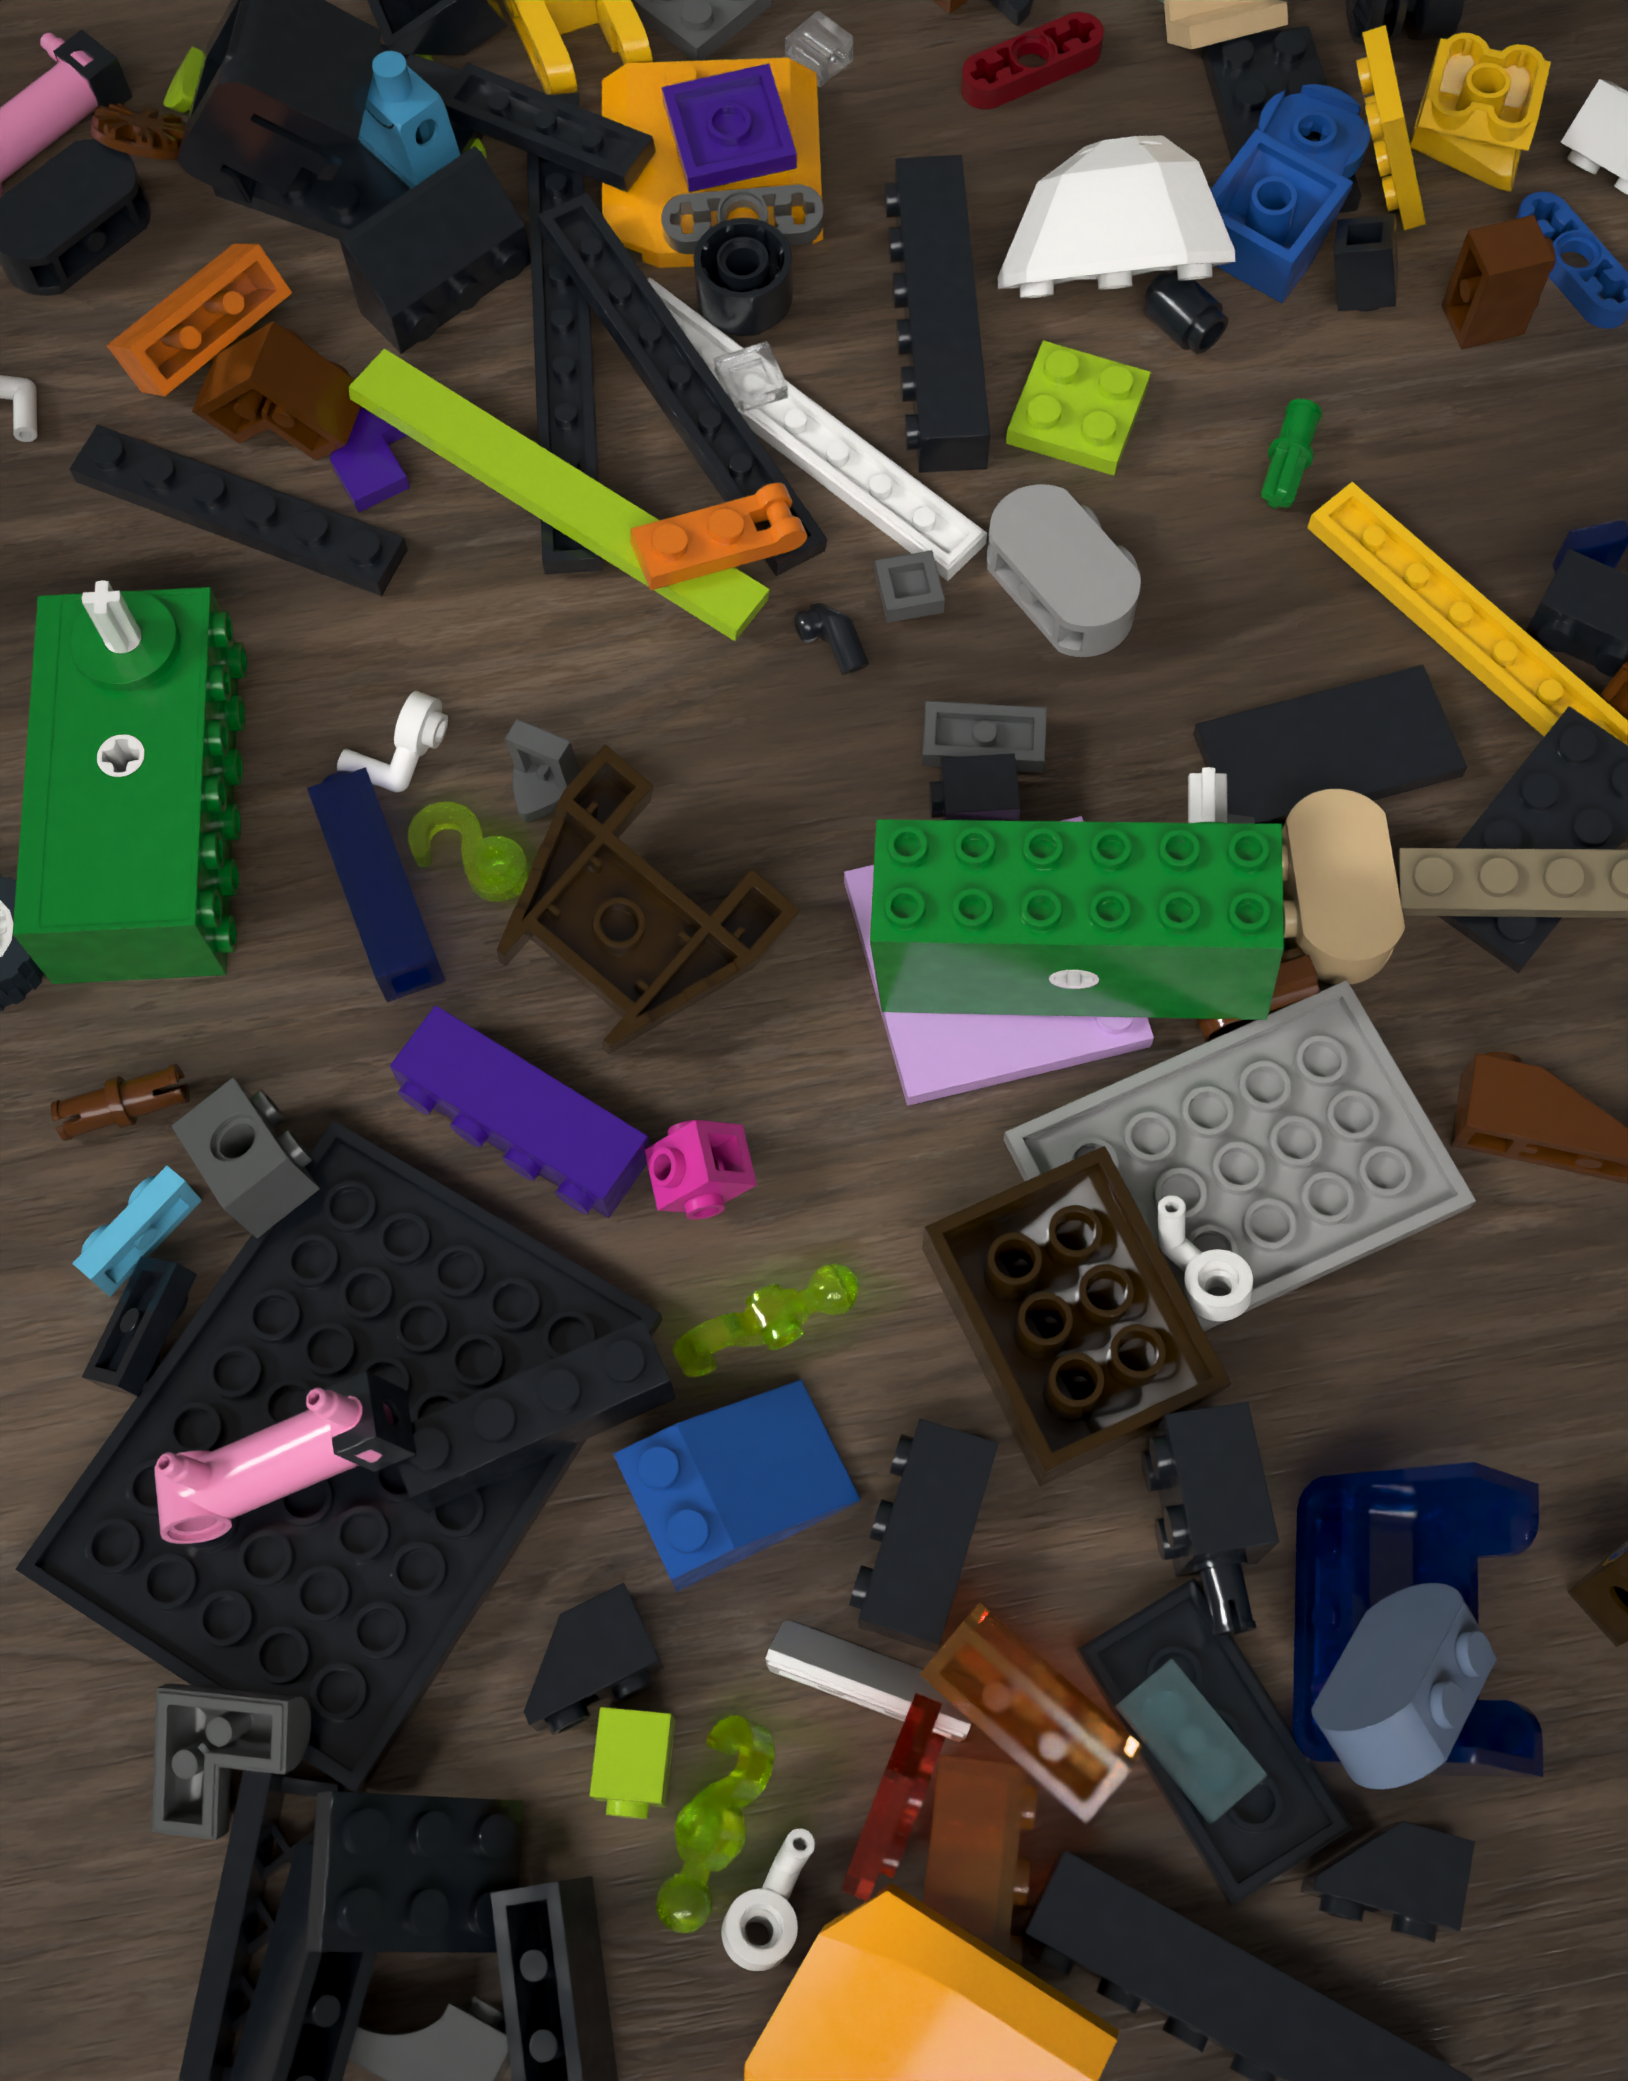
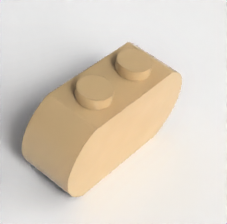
M1345 789L1317 791L1306 796L1294 806L1282 829L1284 938H1289L1291 950L1300 947L1303 953L1310 956L1317 972V980L1336 985L1347 980L1349 984H1356L1373 977L1385 966L1405 930L1386 813L1374 801L1354 791Z

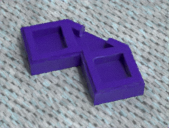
M362 406L346 446L332 452L330 457L333 470L358 513L410 488L407 476L388 446L408 435Z

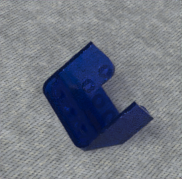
M1476 1462L1321 1476L1311 1481L1305 1487L1297 1506L1293 1735L1297 1746L1304 1755L1315 1761L1342 1765L1324 1733L1316 1723L1311 1708L1365 1612L1382 1599L1402 1589L1419 1584L1441 1583L1455 1588L1461 1594L1479 1625L1478 1559L1515 1556L1525 1551L1532 1544L1539 1528V1484ZM1478 1696L1447 1760L1429 1774L1446 1776L1544 1777L1543 1734L1540 1723L1535 1714L1523 1704L1508 1700H1479Z

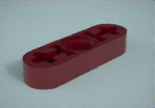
M1073 12L970 56L962 67L961 94L963 99L974 108L983 110L993 109L1093 66L1099 60L1102 51L1104 28L1101 21L1089 13ZM1027 54H1036L1044 58L1046 63L1039 67H1027L1020 63L1018 59Z

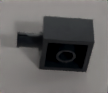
M1249 1402L1165 1414L1154 1434L1149 1438L1150 1450L1141 1452L1142 1471L1147 1490L1149 1492L1158 1491L1163 1518L1155 1519V1534L1162 1560L1172 1559L1176 1577L1201 1574L1212 1626L1210 1628L1212 1637L1227 1636L1230 1631H1234V1634L1255 1630L1257 1626L1255 1620H1253L1242 1566L1257 1564L1279 1543Z

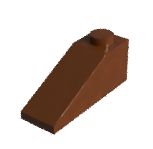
M1489 1052L1484 1055L1476 1053L1460 1078L1451 1146L1628 1184V1128L1543 1067L1522 1063L1521 1058L1511 1053Z

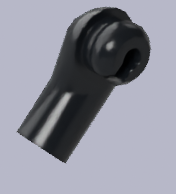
M824 603L811 604L810 610H803L795 615L794 624L800 639L809 643L821 637L823 641L829 643L842 675L857 672L869 665L853 621L847 614Z

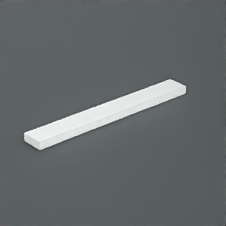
M652 278L647 279L751 430L910 553L932 550L938 574L947 581L986 545L987 532Z

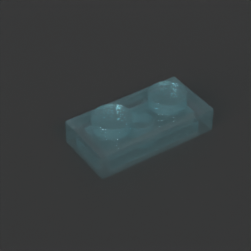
M1170 1659L1115 1706L1209 1824L1216 1821L1268 1775L1173 1659Z

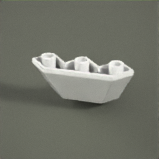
M1132 136L1103 140L1083 147L1037 182L997 277L998 289L1020 288V298H1039L1054 295V285L1074 280L1098 279L1099 290L1131 287L1132 276L1153 271L1177 270L1179 281L1206 279L1213 277L1212 267L1235 262V249L1198 160L1164 136Z

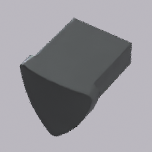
M516 719L506 735L505 741L514 763L512 778L514 799L522 821L528 823L555 812L563 791L580 771L569 740Z

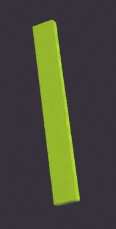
M385 348L351 383L349 394L352 401L648 586L630 543L631 528L660 520ZM733 567L658 588L654 591L733 641H736L768 601L770 589Z

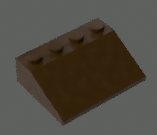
M1105 1146L924 1227L922 1250L1039 1486L1087 1465L1158 1427L1165 1414L1187 1411L1231 1386V1381Z

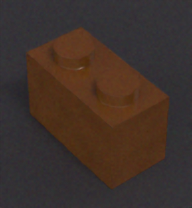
M1534 215L1468 230L1441 304L1461 350L1525 334L1556 260L1554 245L1549 237L1543 235Z

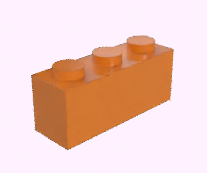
M234 243L106 346L142 393L165 397L291 295L292 291L259 244Z

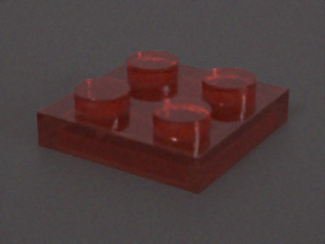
M915 1693L884 1771L841 1891L869 1902L879 1873L892 1879L894 1878L946 1736L933 1731L942 1703Z

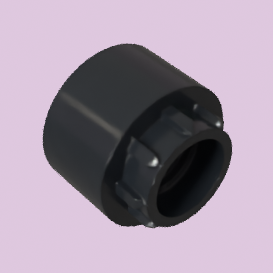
M753 218L726 220L711 227L703 234L694 251L697 302L703 316L715 327L728 334L737 336L759 335L779 323L789 311L793 299L792 253L785 236L771 224Z

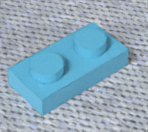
M166 1166L157 1176L146 1178L134 1189L128 1200L129 1205L110 1225H102L90 1234L82 1246V1254L72 1264L111 1297L132 1275L140 1257L148 1258L202 1200L183 1178L169 1166Z

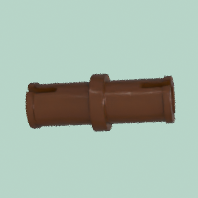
M175 1063L169 1065L168 1068L126 1081L121 1076L106 1080L104 1083L105 1087L62 1101H53L51 1103L53 1122L76 1114L80 1115V1117L64 1121V1125L57 1126L56 1131L63 1141H68L75 1136L113 1124H117L120 1128L136 1124L137 1117L174 1105L189 1103L190 1093L187 1083L167 1090L160 1089L178 1083L179 1079L185 1077L180 1066Z

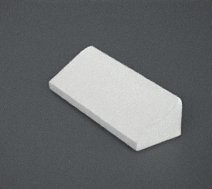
M793 1621L782 1623L765 1658L770 1672L959 1743L961 1740L964 1741L968 1735L979 1698L978 1692L973 1688Z

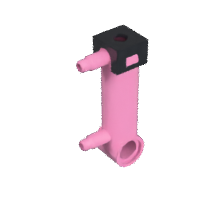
M82 29L67 41L57 38L52 33L43 34L40 44L58 64L0 107V197L3 191L2 182L95 111L96 107L101 105L109 107V104H124L132 98L118 58Z
M365 1371L325 1388V1390L314 1388L306 1398V1405L309 1410L212 1452L194 1450L178 1454L164 1453L160 1456L157 1465L154 1467L161 1538L176 1544L206 1542L227 1533L232 1527V1518L358 1465L375 1472L416 1455L406 1390Z

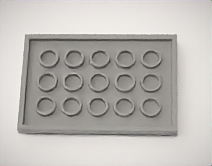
M1347 980L1269 1014L1267 1020L1251 1022L1010 1129L1004 1134V1142L1024 1181L1105 1146L1157 1244L1158 1204L1160 1200L1170 1195L1181 1198L1185 1203V1237L1201 1252L1214 1249L1231 1251L1242 1257L1250 1266L1253 1274V1290L1250 1305L1245 1312L1468 1210L1476 1202ZM1162 1252L1184 1293L1185 1272ZM1220 1287L1207 1291V1293L1214 1296L1230 1294L1226 1289ZM1194 1313L1203 1331L1226 1322L1207 1320Z

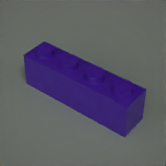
M436 1005L390 1064V1068L401 1087L398 1095L405 1102L423 1114L429 1115L435 1109L453 1120L450 1124L451 1129L470 1144L481 1148L485 1142H488L504 1152L505 1155L502 1160L524 1178L534 1181L540 1175L558 1186L555 1192L557 1196L580 1213L587 1215L593 1208L605 1217L610 1218L647 1165L644 1151L650 1147L647 1135Z

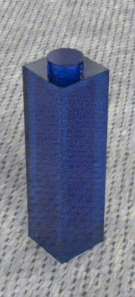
M366 767L353 772L340 771L331 774L322 783L308 787L311 801L375 979L386 1002H391L445 982L446 979Z

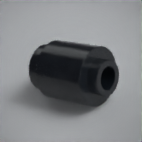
M1177 270L1172 273L1164 272L1160 274L1146 290L1145 299L1147 302L1144 314L1183 350L1192 349L1196 354H1202L1220 339L1227 328L1228 317L1222 313V304L1195 280L1179 281Z

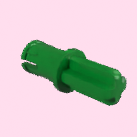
M1294 399L1288 403L1279 436L1269 445L1267 454L1271 461L1260 494L1267 501L1266 504L1270 508L1276 509L1279 506L1288 508L1294 503L1303 471L1312 464L1314 452L1311 445L1323 413L1319 405L1311 400Z

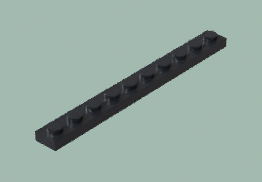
M579 93L550 94V96L581 108ZM527 152L538 445L599 482L591 306L538 230V214L584 194L585 177L583 174ZM541 520L542 563L545 575L603 571L602 557Z

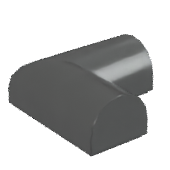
M164 1684L157 1687L151 1832L217 1840L226 1835L230 1829L232 1769L287 1774L294 1770L300 1764L310 1738L311 1712L308 1702L302 1696L185 1684Z

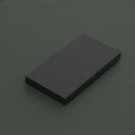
M1424 665L1197 723L1193 733L1206 768H1215V773L1227 774V814L1254 817L1255 824L1284 825L1294 806L1306 796L1317 791L1345 789L1360 793L1374 801L1463 777L1467 769L1466 762Z
M1192 1578L1076 1650V1654L1228 1904L1231 1906L1344 1835L1353 1827L1231 1634L1212 1637L1210 1630L1212 1626L1205 1593L1196 1579Z

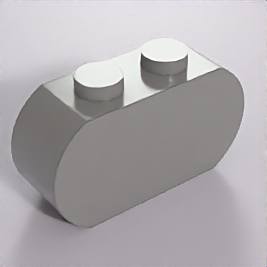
M1035 484L1019 488L1005 496L996 506L990 520L986 557L987 570L1058 652L1075 657H1092L1104 654L1117 647L1131 630L1141 588L1140 572L1132 554L1125 547L1116 546L1101 529L1100 522L1095 513L1086 505L1080 506L1064 488L1046 484Z

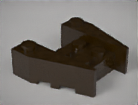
M605 744L563 791L544 841L540 845L534 859L531 872L518 903L514 907L498 945L497 954L498 961L506 967L531 939L623 1018L603 1040L602 1049L611 1054L752 970L793 923L800 909L751 869L714 913L709 916L619 839L651 802L654 785Z

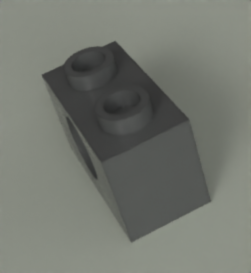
M233 1077L171 1127L222 1208L252 1235L259 1238L320 1188L305 1167L313 1161L309 1151L289 1129L282 1133L278 1127L279 1124L286 1120L278 1106L262 1089L252 1095Z

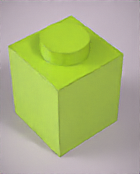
M600 1707L589 1797L596 1801L607 1802L605 1815L631 1819H648L649 1806L666 1808L676 1723L672 1714Z

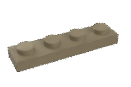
M1399 848L1397 854V883L1403 916L1628 918V850Z

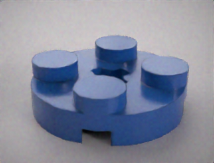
M1310 84L1302 85L1301 93L1291 94L1284 98L1285 91H1282L1267 102L1260 116L1258 130L1347 179L1360 168L1367 152L1371 133L1369 124L1367 123L1365 126L1364 121L1359 116L1361 106L1350 95L1330 86ZM1311 131L1321 134L1320 141H1310L1303 136H1308Z

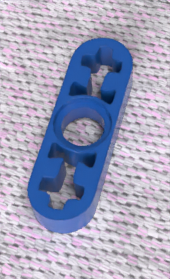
M1541 191L1525 197L1521 202L1515 219L1534 215L1543 235L1553 240L1556 260L1555 266L1549 274L1552 282L1590 324L1604 329L1622 325L1628 319V272L1560 196ZM1577 252L1587 259L1589 265L1582 268L1569 266L1562 260L1561 254Z

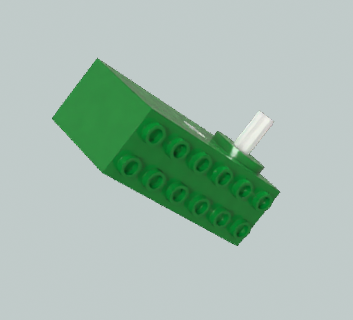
M101 580L95 583V592L38 596L13 936L52 984L227 975V954L234 953L237 948L236 922L233 915H229L230 896H237L239 892L238 866L234 858L231 859L232 840H239L241 837L240 810L238 804L233 803L234 785L242 784L244 774L242 755L240 750L236 748V731H244L246 722L243 698L241 695H238V679L246 678L248 665L243 642H236L233 637L231 615L229 611H221L211 587L113 591L109 581Z
M1210 767L1202 768V773H1190L1188 776V823L876 819L870 946L882 1012L1267 1020L1284 950L1282 824L1227 823V774L1215 773V768Z

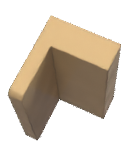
M1164 0L1167 43L1191 50L1288 25L1287 2L1281 0Z

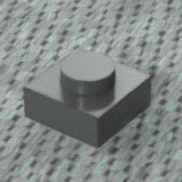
M932 550L874 560V575L886 623L944 613L945 599Z

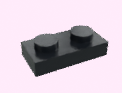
M140 1257L82 1378L102 1388L138 1397L145 1382L151 1378L157 1368L160 1350L174 1321L181 1316L186 1308L188 1292L197 1274L178 1263Z

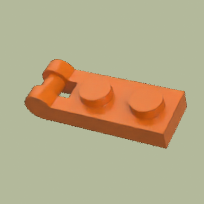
M771 483L759 489L755 495L631 528L630 543L651 591L790 552L803 545L807 539V533L801 519L791 514L792 499L786 486L783 483ZM769 520L771 527L757 532L754 524Z

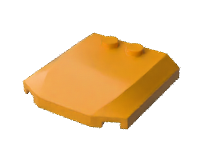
M791 58L626 63L602 79V116L653 136L656 153L628 193L602 183V215L625 248L642 254V262L658 268L694 267V254L676 252L667 244L663 235L661 221L663 208L670 199L677 195L805 185L814 189L822 199L817 72ZM769 63L797 153V168L689 192L664 107L662 87ZM774 206L767 207L768 223L775 227ZM793 206L790 216L793 217L794 224H805L807 214L804 213L803 206ZM746 207L733 210L727 220L735 218L759 220L758 215L752 209ZM710 211L712 227L718 224L717 211ZM682 215L681 224H679L682 228V233H693L695 223L692 215ZM823 228L819 236L812 241V244L823 240Z
M891 1883L878 1891L875 1897L848 1914H841L823 1926L745 2062L744 2081H1098L1118 2040L1119 2029Z

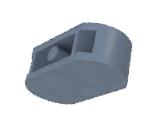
M1441 1583L1411 1586L1387 1596L1365 1612L1311 1708L1312 1715L1349 1777L1356 1784L1369 1789L1400 1787L1428 1775L1447 1760L1497 1659L1496 1654L1461 1594L1455 1588Z

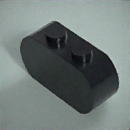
M96 139L75 141L0 197V265L6 277L14 286L34 295L49 296L61 294L148 227L151 217L150 203L129 154L112 149Z

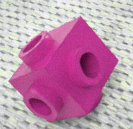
M705 1120L684 1121L670 1127L667 1137L644 1150L658 1211L686 1212V1217L691 1220L710 1218L725 1210L724 1203L757 1186L743 1124Z

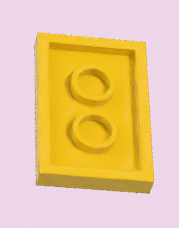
M1386 25L1362 32L1367 57L1356 60L1363 95L1375 93V95L1365 98V109L1372 141L1374 140L1373 144L1380 177L1392 174L1381 178L1388 212L1395 209L1400 210L1405 231L1425 225L1426 221Z

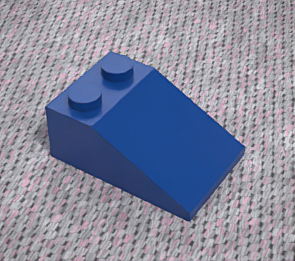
M802 1380L676 1423L613 1454L676 1592L861 1501Z

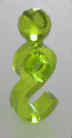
M452 801L436 802L424 807L414 816L408 828V844L419 867H428L432 862L430 849L432 837L443 829H454L462 834L461 854L464 870L472 890L480 898L491 902H498L521 895L530 873H528V864L523 850L515 841L503 836L484 838L476 815L466 806Z
M833 1263L823 1265L814 1272L809 1280L808 1287L797 1291L795 1288L782 1289L780 1284L765 1286L745 1300L747 1308L743 1313L732 1312L705 1321L684 1334L674 1344L672 1351L686 1377H698L709 1374L717 1368L712 1354L726 1347H753L766 1344L769 1350L783 1348L803 1335L802 1325L811 1314L820 1311L835 1316L849 1311L854 1306L857 1298L858 1279L848 1267Z
M730 1715L722 1719L708 1733L706 1744L709 1748L729 1756H733L739 1751L738 1762L729 1776L710 1784L682 1808L676 1819L674 1829L676 1848L684 1864L680 1874H675L664 1882L657 1893L656 1910L660 1921L675 1933H693L701 1928L710 1917L713 1903L710 1889L707 1886L710 1873L726 1868L741 1852L746 1838L745 1820L741 1808L753 1803L763 1792L772 1773L775 1760V1745L770 1730L762 1724L743 1716Z

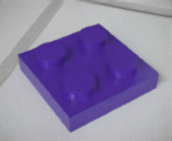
M769 63L662 87L664 107L689 192L797 168V153Z

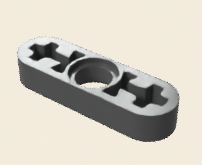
M805 185L688 193L677 195L666 203L662 211L661 221L663 235L667 244L676 252L694 254L698 241L712 227L710 211H717L718 223L726 221L733 210L746 207L752 209L758 215L759 220L768 223L767 207L774 206L775 228L785 236L790 246L808 244L819 236L823 228L824 207L819 194L814 189ZM793 206H803V211L807 214L805 224H794V219L790 216ZM682 215H692L695 223L693 233H682V228L679 225L681 224Z

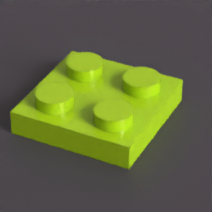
M1043 340L1008 426L1006 444L1115 476L1149 386L1151 372Z

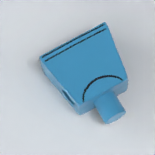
M385 51L378 54L372 62L373 75L358 140L412 189L459 157L460 152L444 101L440 95L407 66L406 59L402 54L396 51Z

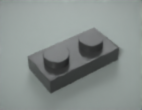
M926 701L922 766L940 767L941 758L1015 753L1017 771L1043 773L1047 708Z

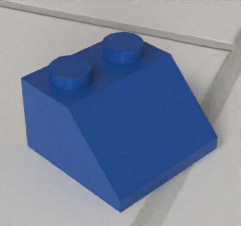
M1256 129L1210 189L1235 249V262L1216 267L1283 304L1312 265L1351 191L1353 181Z

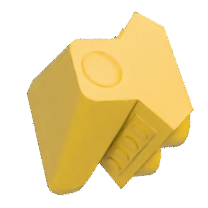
M1458 33L1448 39L1441 38L1418 112L1410 143L1411 149L1498 190L1512 192L1521 150H1529L1534 135L1551 62L1545 61L1538 50L1528 45L1516 44L1508 46L1503 51L1490 49L1485 40L1472 33Z

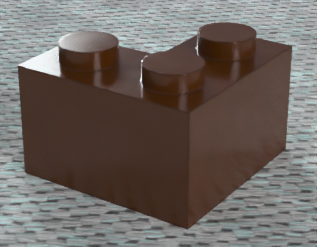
M272 321L215 356L192 412L239 444L269 428L316 461L346 446L361 406L350 399L349 386L355 379L350 377L344 367L335 362L328 361L303 343L297 333L288 328L281 327Z

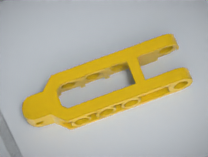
M502 0L543 89L548 95L577 91L574 69L560 35L599 23L612 52L619 53L624 65L626 63L653 62L644 26L631 0Z

